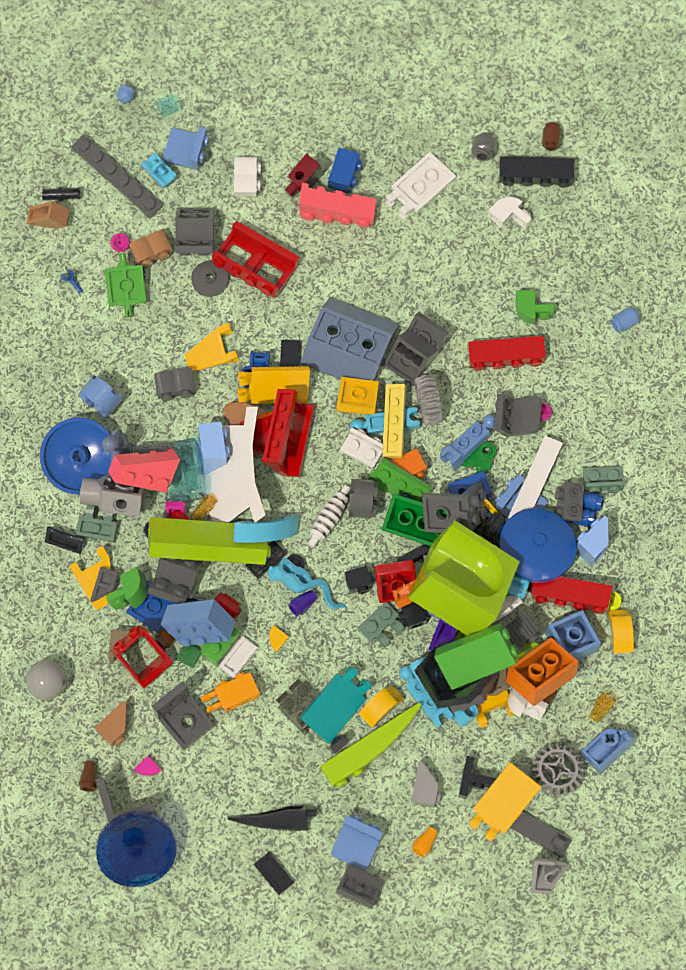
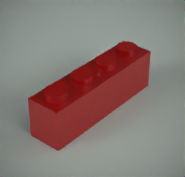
M543 336L470 341L467 345L469 369L474 368L475 371H482L485 367L502 369L504 366L509 365L512 368L522 367L523 364L540 366L542 363H545L546 358Z
M559 577L550 582H534L531 596L538 604H546L548 602L554 603L555 606L561 608L571 606L578 611L589 609L593 610L592 612L596 614H604V612L609 613L613 587L612 585Z

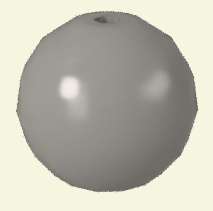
M41 660L33 664L26 675V685L29 692L41 700H52L60 696L67 684L64 669L58 663L51 660Z

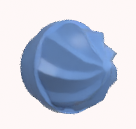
M123 84L121 88H118L117 98L122 103H129L134 99L135 91Z

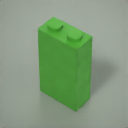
M500 622L436 648L434 657L450 688L453 690L516 665L519 652L517 647L511 644L507 628H503Z

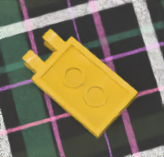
M252 367V372L238 371L239 386L249 384V389L238 388V401L246 402L251 399V404H274L278 389H294L298 392L297 400L301 403H308L309 367Z
M509 762L473 807V810L477 813L469 821V825L476 830L483 820L490 826L485 833V838L492 842L499 830L505 834L540 790L541 785L512 762Z

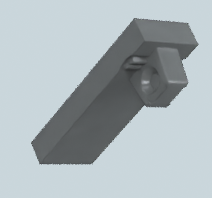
M524 812L520 813L510 829L560 858L564 856L572 841Z

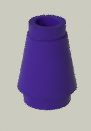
M310 590L291 599L288 607L295 616L303 615L318 599L317 595Z

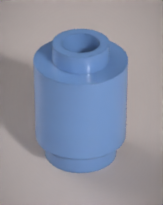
M628 307L614 315L610 322L614 330L619 333L639 323L638 318L640 316L635 308Z

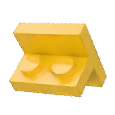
M341 377L336 410L339 412L374 415L376 412L379 381Z

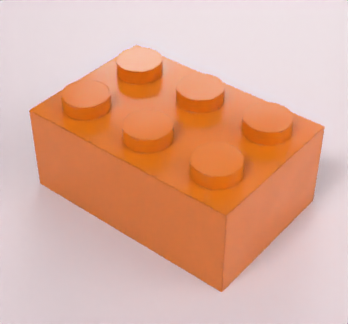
M549 638L518 660L516 665L508 668L506 682L534 707L573 679L577 674L579 662L554 639Z

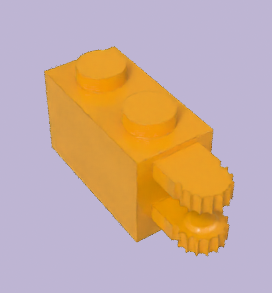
M243 672L236 675L235 679L230 682L225 680L218 683L217 687L214 688L215 691L202 696L201 700L202 702H208L217 697L219 702L207 707V713H212L221 708L226 713L259 698L260 693L251 673L246 674Z

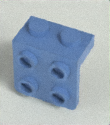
M199 127L198 133L176 128L171 129L163 161L198 170L200 163H203L204 147L209 142L207 129Z
M519 474L515 479L512 477L506 485L508 489L504 494L501 492L495 500L497 503L495 508L507 519L525 480ZM539 495L534 508L544 509L547 505V500Z
M346 815L343 827L331 850V855L365 871L373 858L383 832L380 831V827L370 823L368 826L362 823V819L355 815L351 817Z

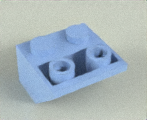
M606 516L601 520L597 518L591 524L589 532L584 531L577 538L576 553L591 567L605 554L608 547V518Z

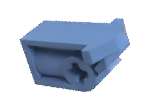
M606 729L582 750V757L601 775L624 752L633 746L636 740L634 733L627 730ZM607 739H609L610 741H611V740H614V742H613V743H612V742H608V743H607Z

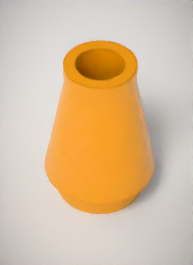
M428 827L412 843V851L423 858L429 855L438 832L434 828Z

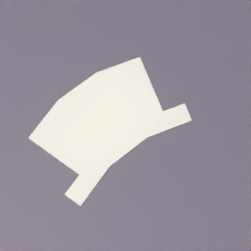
M246 407L244 425H222V428H226L227 439L224 440V444L229 446L230 457H227L226 465L205 474L206 503L213 522L228 523L248 507H250L254 522L265 516L255 484L252 447L258 407Z

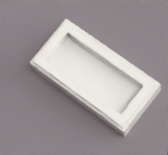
M242 636L221 662L219 668L232 678H235L258 647Z

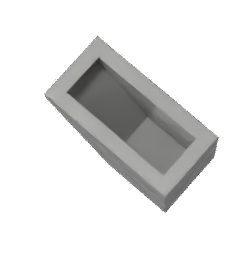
M420 761L411 803L434 808L435 803L440 801L441 791H438L439 785L425 764Z

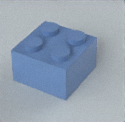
M583 610L549 624L545 633L548 639H554L577 661L598 652L601 644Z

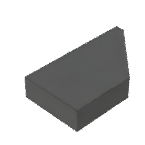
M100 567L90 602H95L114 591L119 572Z

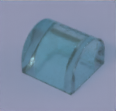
M172 94L154 101L162 119L179 112Z

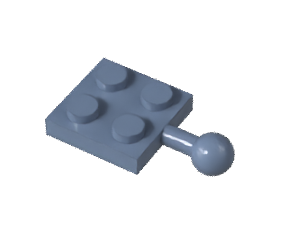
M112 431V436H107L102 441L103 449L111 452V463L114 455L132 453L131 442L120 431Z

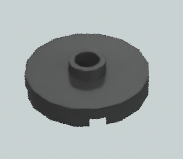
M204 261L198 264L191 275L195 291L205 297L220 295L227 288L229 282L227 271L217 268L211 261ZM212 276L213 279L208 280L207 277Z

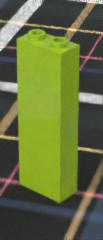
M150 517L148 528L149 557L265 565L266 557H270L271 546L268 545L269 541L254 543L234 542V523Z

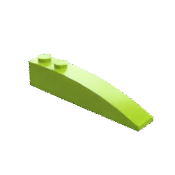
M420 702L320 765V770L332 788L337 786L339 789L348 783L347 779L353 775L355 778L365 772L364 768L380 757L396 742L421 710L422 705Z

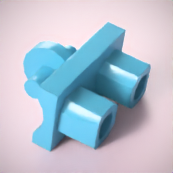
M155 152L149 159L141 163L142 168L163 189L177 178V175Z

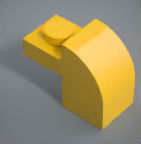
M628 610L609 611L608 618L614 654L633 652L634 637L631 615L629 616Z
M391 685L377 693L364 706L359 715L373 728L391 710L400 705L405 698Z

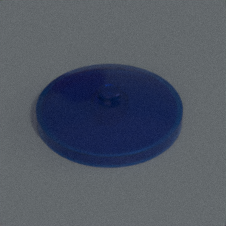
M147 812L125 813L112 819L101 830L96 842L97 863L102 873L116 884L126 887L146 886L158 881L170 870L176 857V841L170 826L160 817Z

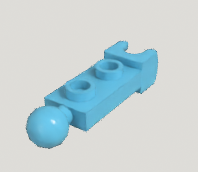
M405 408L404 430L420 428L418 420L413 421L410 419L411 416L417 415L418 408ZM385 412L375 413L374 415L366 414V421L358 418L353 419L350 423V429H367L368 435L384 433Z
M403 666L400 669V678L409 682L405 688L417 703L420 702L422 710L437 729L441 728L439 716L445 715L449 720L454 718L448 707L437 709L423 684L417 681L409 666Z

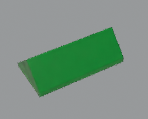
M393 494L382 531L431 546L432 542L441 533L425 532L423 503ZM439 509L440 515L446 518V511Z

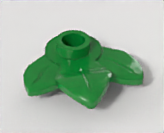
M490 442L482 443L464 460L462 466L467 468L476 467L477 474L483 471L486 474L492 467V459L496 455V447ZM489 448V452L484 454V450Z

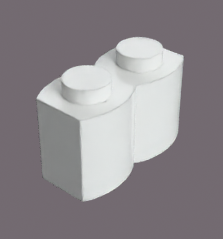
M257 157L234 158V197H257V191H260V180H257V174H260V163H257Z

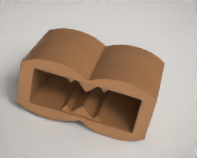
M163 229L129 243V249L137 265H143V268L151 266L156 260H166L172 254V247Z

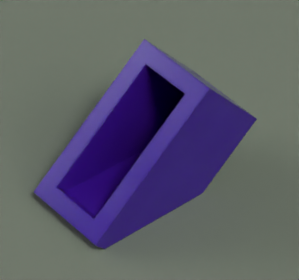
M440 619L428 650L432 651L434 647H441L454 642L459 630Z

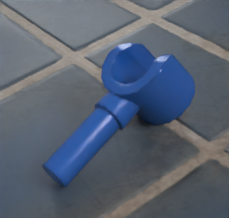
M66 270L70 278L67 279L64 274H61V279L69 281L80 294L83 290L76 283L74 272Z

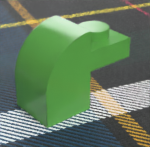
M516 290L515 309L521 320L534 324L535 317H538L539 320H548L550 317H553L554 305L535 304V290Z
M134 568L120 575L123 588L106 595L107 602L115 610L124 608L128 604L135 609L147 597L148 585L146 577L138 568Z

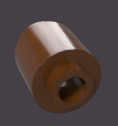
M548 122L543 128L542 146L548 151H555L560 147L561 128L556 122Z

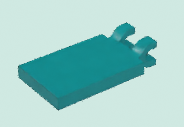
M347 667L342 675L336 673L299 717L327 744H330L366 699L362 695L372 687L368 680H361L357 686L351 681L359 673L354 667Z

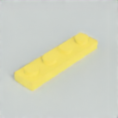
M405 384L386 385L383 458L385 459L403 458Z

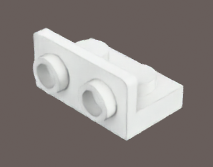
M351 428L340 452L374 469L383 454V442L375 437L373 439L370 438L359 428L356 430Z

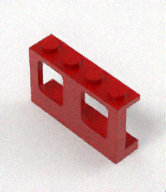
M235 221L232 225V232L218 251H213L211 262L217 268L228 271L233 277L240 278L247 285L261 290L264 295L275 299L298 267L300 257L240 222ZM232 246H237L251 254L244 266L225 257ZM264 264H269L283 273L275 285L257 275Z
M278 389L262 462L281 476L300 478L315 406L313 404H302L297 400L298 392L294 389ZM293 413H294L292 428H291V430H290L291 422H292V417H293ZM286 447H287L286 456H285V460H284V465L282 466V464H283V459H284V455H285V450H286Z

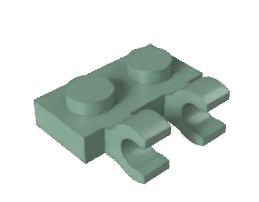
M87 505L85 517L79 516L75 535L114 543L118 525L117 522H112L114 514L105 512L104 520L94 519L96 507Z
M387 602L383 603L357 627L370 642L376 639L384 648L390 644V639L382 633L388 626L398 635L404 631V626L396 620L399 614Z

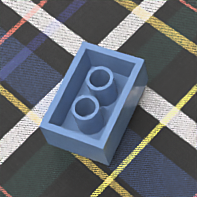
M212 599L168 605L161 625L180 645L189 646L229 641L236 621Z

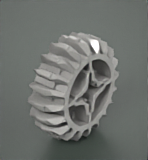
M427 374L417 377L414 384L422 422L425 426L437 425L442 422L443 416L435 378Z
M556 743L555 749L550 744L548 745V752L545 748H542V755L539 753L535 755L539 761H532V764L537 766L531 768L532 773H537L532 776V779H539L540 781L537 783L544 786L541 792L544 793L546 789H549V796H552L553 791H556V797H560V791L563 792L564 796H567V789L572 793L575 792L573 785L579 787L581 784L577 780H583L584 776L578 774L585 771L584 768L578 767L584 763L582 760L576 761L580 757L579 753L573 756L574 749L571 748L569 752L566 751L567 745L565 744L562 749H560L559 743ZM559 755L557 762L544 763V760L548 757ZM565 758L573 765L574 772L565 767ZM559 762H561L560 770H563V772H560L555 779L556 773H554L555 770L553 768L556 769ZM542 769L551 774V783L543 776ZM561 777L572 778L567 784L556 785Z

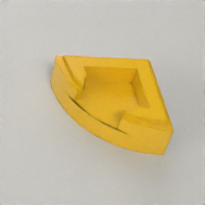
M273 625L270 630L269 640L273 650L277 653L289 636Z

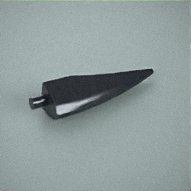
M307 805L286 806L258 814L229 816L227 820L264 829L308 831L307 817H317V809H307Z

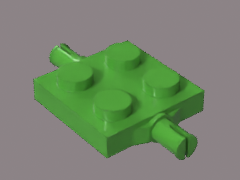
M123 253V260L122 254H118L120 265L115 268L105 269L109 307H124L125 318L133 317L132 306L139 303H147L143 265H128L126 253Z

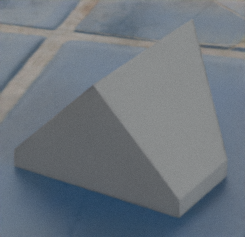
M534 858L532 863L531 893L551 895V889L571 865L557 860Z

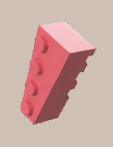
M302 183L299 214L304 220L313 221L314 219H321L324 223L337 221L342 225L353 223L363 228H367L369 225L373 226L376 199L351 194L349 197L342 191L336 190L331 193L325 191L324 187L317 186V189L308 188L309 184Z

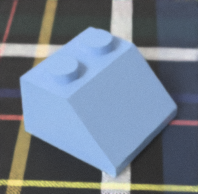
M221 421L198 424V441L204 474H208L226 465L227 457H230L229 446L224 444V440L227 439L226 428H222Z

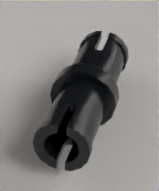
M58 187V189H42L43 201L59 200L61 202L66 199H80V188L63 189V187Z

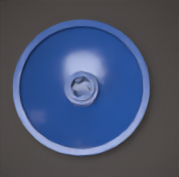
M70 418L56 424L44 437L40 449V463L46 478L59 490L70 494H80L84 477L99 479L109 474L111 452L103 449L102 441L105 437L111 436V434L101 424L87 418Z
M539 508L522 510L507 520L500 533L499 549L520 561L515 575L526 581L544 583L561 577L568 571L576 555V538L571 527L562 517L549 510Z

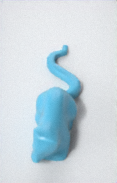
M283 558L279 565L270 566L268 569L270 581H280L289 590L296 593H302L315 586H319L324 592L326 604L331 609H339L341 607L346 609L347 607L344 603L335 604L332 602L330 589L324 580H312L306 570L295 566L287 558Z

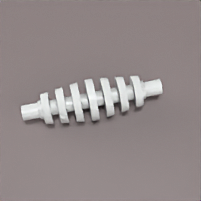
M344 485L340 492H335L333 494L335 498L331 497L328 500L329 503L324 505V509L320 510V515L316 518L317 522L313 525L314 529L310 531L311 539L308 542L310 547L314 548L318 541H323L325 539L324 535L327 536L330 533L329 529L332 530L335 527L334 524L338 523V517H341L342 511L346 507L344 504H347L349 500L347 495L351 489L348 486Z

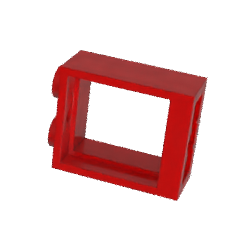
M140 625L131 628L128 635L123 640H118L110 650L142 688H146L173 663L147 630ZM140 636H143L157 653L158 657L137 675L122 657L121 653Z

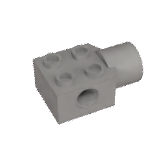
M110 474L99 479L84 477L80 490V504L98 506L101 511L109 514H125L129 517L140 516L146 497V489L115 483Z

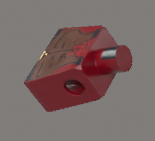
M306 153L288 174L287 177L290 184L284 191L290 197H293L298 191L301 192L302 183L309 184L308 188H311L324 175L321 165Z

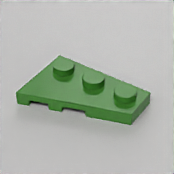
M385 458L380 460L366 479L378 482V490L396 495L406 493L412 500L422 502V495L429 493L432 488L429 484Z

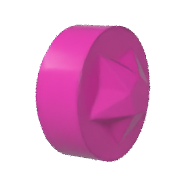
M117 233L110 239V246L114 251L123 252L129 247V238L125 234Z
M541 402L540 421L545 422L552 415V410L547 404Z

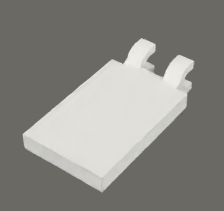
M429 152L391 186L393 192L386 197L387 201L385 203L391 208L399 200L404 206L399 209L400 213L398 215L404 220L412 211L420 212L456 179V175Z

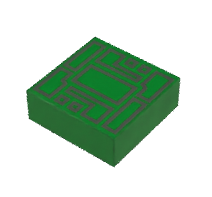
M192 645L182 646L176 660L194 668L201 655V650Z

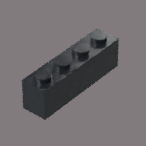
M500 156L499 183H503L505 186L521 184L522 186L529 187L532 184H540L541 187L558 185L561 188H567L569 185H573L574 158Z

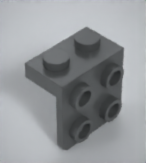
M504 393L497 394V401L495 403L496 417L494 420L495 431L505 437L539 432L540 397L512 399Z

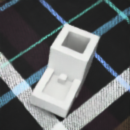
M514 197L500 199L488 212V217L501 228L511 218L525 230L531 224L530 214L526 210H521L522 201Z
M514 688L511 689L507 700L510 710L516 716L520 717L523 712L539 721L548 706L547 703L541 701L533 707Z

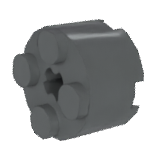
M351 479L349 517H376L377 500L373 499H377L378 482H375V480Z

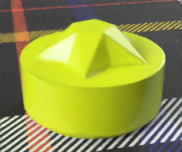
M615 591L612 594L609 611L618 610L622 603L620 595Z

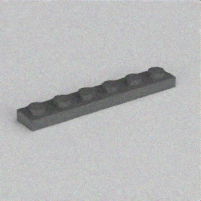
M84 134L71 146L75 153L149 219L163 207L161 202Z

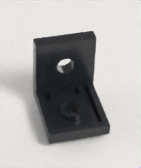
M434 647L416 667L414 672L437 709L471 703L490 682V676L488 675L452 690L434 657L436 648L439 647Z

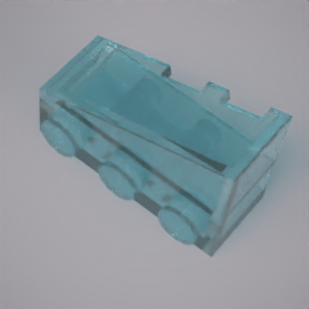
M195 438L176 441L174 451L180 458V462L165 500L186 503L206 499L207 494L199 443Z

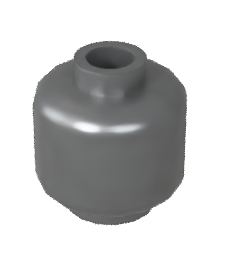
M487 133L475 136L471 149L472 155L479 161H487L493 158L496 151L495 138Z

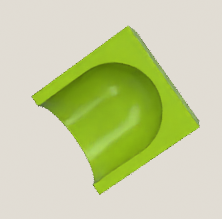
M454 520L432 542L408 599L465 635H471L486 629L497 619L520 561Z

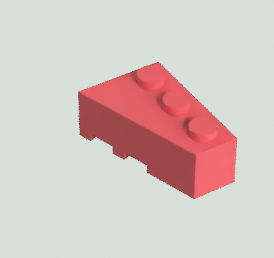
M167 449L164 452L150 451V453L146 454L128 453L114 455L108 473L115 483L167 493L180 458L173 449Z

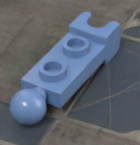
M486 415L483 418L482 425L475 421L457 440L444 448L440 453L442 462L446 463L450 460L453 466L452 469L454 471L457 470L464 463V460L491 435L488 429L495 428V415Z

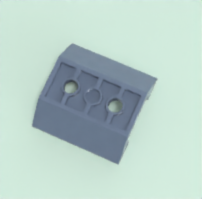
M329 297L323 305L307 340L301 364L340 380L341 377L375 381L378 375V368L390 341H393L399 324ZM334 327L338 330V333L336 335H329L327 330ZM365 341H370L373 346L370 349H365L362 344Z

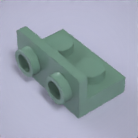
M621 466L583 468L584 492L601 493V491L608 490L609 493H618L620 490H623L624 481L622 480Z

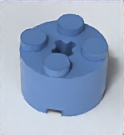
M95 375L89 379L78 396L88 406H93L104 418L110 416L123 399L119 393L116 394L110 385Z

